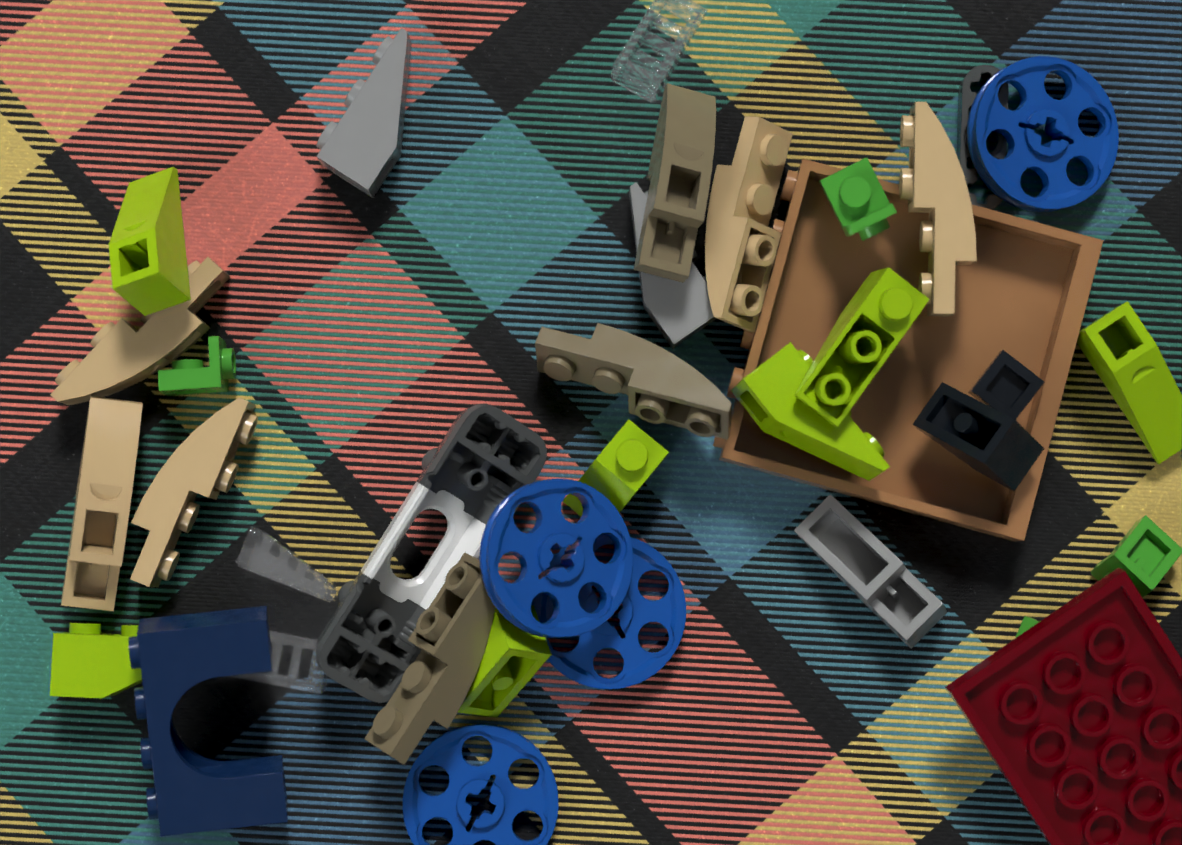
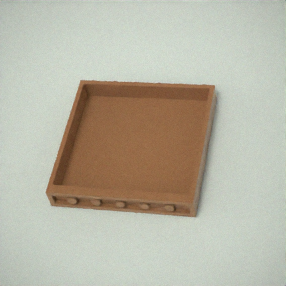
M803 158L797 172L788 170L780 199L788 201L789 204L784 221L775 219L772 229L782 234L756 331L749 332L744 330L740 347L749 349L744 369L734 367L726 397L735 399L731 416V433L728 440L715 436L713 442L714 447L722 448L719 460L1015 542L1024 541L1104 240L972 204L976 231L977 261L971 265H955V314L948 317L927 316L926 304L851 408L850 417L863 433L871 434L880 443L884 451L883 458L890 466L884 472L868 481L763 432L731 392L743 378L790 342L797 351L802 350L806 352L814 361L840 314L871 272L889 267L917 290L920 273H928V252H920L919 231L921 220L929 221V213L908 212V199H900L899 184L878 179L890 204L893 203L897 213L886 218L890 228L864 241L861 240L858 232L846 237L819 183L820 180L842 169ZM1002 350L1006 351L1044 381V384L1016 419L1044 450L1015 491L979 473L913 425L942 382L974 398L968 392Z

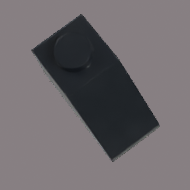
M943 382L913 423L919 431L973 469L1012 491L1016 490L1044 450L1015 419Z

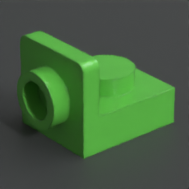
M867 157L819 181L846 237L858 232L861 240L864 241L890 228L886 218L897 213L893 203L890 204Z
M209 336L210 367H203V360L200 359L172 361V369L158 370L159 391L167 396L229 392L228 379L236 378L234 348H227L226 341L220 336Z
M1145 515L1132 526L1111 554L1093 568L1091 574L1099 581L1119 567L1126 571L1143 598L1152 592L1182 554V548Z

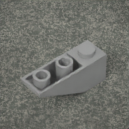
M402 28L394 39L387 36L380 44L372 60L376 67L366 82L359 79L353 85L344 102V105L349 108L338 124L332 121L327 125L316 144V147L320 149L316 157L322 166L372 198L401 156L412 45L408 32Z
M636 182L630 186L629 196L637 252L648 191L644 193ZM695 250L693 253V258L697 256ZM693 262L691 263L689 277L684 283L639 271L643 308L672 349L717 319L713 317L706 275L702 277Z

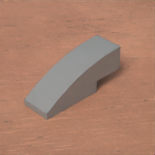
M831 494L794 530L806 545L909 648H912L947 613L943 602L906 569L904 563Z

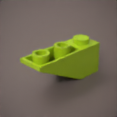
M174 166L128 184L109 242L112 289L144 316L191 300L178 170Z
M889 267L871 272L840 314L794 396L833 426L838 427L930 299Z
M1127 301L1080 330L1077 344L1156 463L1160 464L1182 450V394L1157 344Z
M791 342L743 378L731 390L761 430L769 435L868 481L890 467L883 458L884 451L880 443L871 434L863 433L850 417L851 410L841 424L835 427L794 396L811 367L813 359L802 350L797 351Z
M69 623V632L53 633L50 696L106 698L141 683V668H131L128 644L129 637L137 636L138 625H121L120 635L101 634V624Z

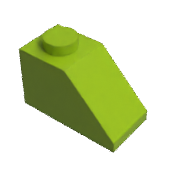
M628 419L578 482L587 484L602 493L620 513L667 457L669 452ZM568 494L563 502L579 516H582V503L576 496Z
M531 605L532 615L539 621L534 605ZM495 607L493 623L484 655L475 679L457 713L497 718L552 655L546 638L527 633L514 626Z

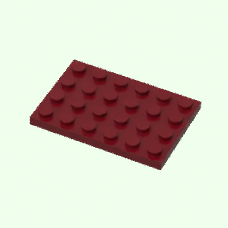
M1118 567L945 687L1049 845H1182V658L1126 571Z

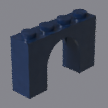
M267 606L140 619L137 636L129 637L128 640L129 657L132 669L141 668L143 687L135 688V708L138 720L147 719L149 737L141 738L140 740L141 759L144 770L153 769L155 787L146 789L147 810L149 819H159L160 836L288 822L283 755L233 761H216L202 757L188 748L181 740L175 729L172 716L173 710L182 695L191 687L204 680L272 671V650Z

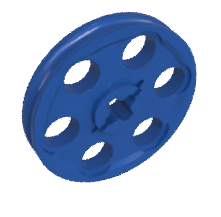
M1037 56L1026 58L995 73L977 93L971 106L967 124L970 156L982 181L996 196L1006 203L1030 212L1058 211L1076 205L1092 196L1109 176L1118 151V123L1108 95L1098 81L1083 68L1057 57ZM1048 73L1059 75L1065 83V94L1061 100L1053 99L1045 90L1044 80ZM1004 83L1011 84L1019 92L1020 103L1014 111L1006 109L999 101L998 91ZM1083 110L1092 112L1098 119L1099 130L1095 137L1084 135L1078 126V118ZM1045 124V133L1052 136L1053 140L1041 145V136L1034 133L1035 130L1032 129ZM991 132H998L1006 138L1008 152L1004 159L994 158L986 148V140ZM1072 158L1079 159L1087 168V180L1082 186L1073 184L1067 176V164ZM1026 169L1035 171L1041 178L1042 190L1037 197L1027 195L1021 187V176Z
M547 479L518 488L505 497L495 508L487 521L481 539V575L492 603L514 626L540 637L561 638L577 636L602 625L615 613L628 591L633 571L632 542L621 514L602 493L587 484L575 480ZM568 494L576 496L583 507L582 516L575 524L568 522L561 512V503ZM521 503L528 504L536 515L535 526L528 533L520 531L514 523V511ZM600 534L608 536L614 544L613 558L606 564L600 562L593 552L594 541ZM569 546L564 550L565 554L560 559L564 568L557 567L546 570L554 558L550 549L554 550ZM506 553L515 555L521 565L519 578L513 583L504 581L498 571L500 558ZM587 583L596 587L600 595L599 606L592 613L583 610L578 599L580 589ZM539 593L547 595L553 604V614L546 623L537 621L531 612V602Z
M600 534L594 541L593 552L595 553L602 545L614 544L608 536ZM630 537L633 549L632 577L628 591L622 601L623 609L617 613L620 620L618 623L625 637L621 638L614 625L611 626L608 621H605L594 630L579 635L577 646L568 652L555 650L550 645L549 638L545 637L552 654L547 660L560 673L579 684L597 689H620L638 684L663 668L671 659L681 641L686 623V600L681 582L671 564L662 554L647 543ZM569 546L564 547L554 555V558L549 563L550 566L546 570L557 567L564 568L560 559L565 554L564 550ZM650 570H657L663 573L668 581V590L665 596L656 601L644 598L638 589L640 577ZM587 583L583 585L578 595L579 604L583 610L592 613L599 606L597 602L599 599L592 588V584ZM543 593L537 594L531 605H534L540 623H546L553 614V604L547 595ZM649 622L662 624L668 632L667 645L658 652L644 650L638 641L640 629ZM604 648L616 649L623 657L624 665L622 671L612 678L602 677L594 669V657L597 652Z
M465 725L439 736L415 760L404 786V822L414 845H430L423 836V827L428 820L434 817L446 819L452 826L453 837L446 845H474L481 840L491 841L495 845H547L555 829L558 816L557 784L552 769L544 755L524 736L497 725ZM472 736H482L492 746V756L483 765H472L463 757V744ZM520 758L532 760L539 769L537 782L528 788L515 786L509 778L511 764ZM437 765L445 769L449 775L448 788L437 795L425 792L419 781L420 774L424 768ZM491 775H495L496 778L490 788L491 794L489 801L496 805L494 811L484 810L480 817H476L471 830H467L466 827L472 816L470 812L473 806L471 802L466 800L469 793L478 795L482 788L485 789ZM522 811H533L542 820V831L534 839H521L513 831V819Z

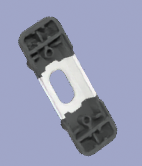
M487 403L476 404L461 411L438 448H433L424 455L422 459L423 472L355 580L346 582L339 590L338 601L340 604L319 635L316 644V662L324 674L370 701L385 703L390 700L401 683L405 670L416 660L421 652V649L407 640L416 628L420 615L429 608L444 585L447 573L458 563L464 552L480 559L483 531L495 508L513 491L527 484L534 483L541 472L547 458V448L544 440L537 433L504 411ZM426 509L440 511L446 517L447 530L424 569L418 576L412 579L405 580L397 577L390 567L391 557L414 519L420 512Z

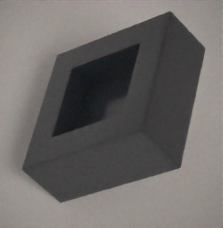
M1002 350L968 393L978 401L1016 420L1044 384V381L1006 351Z

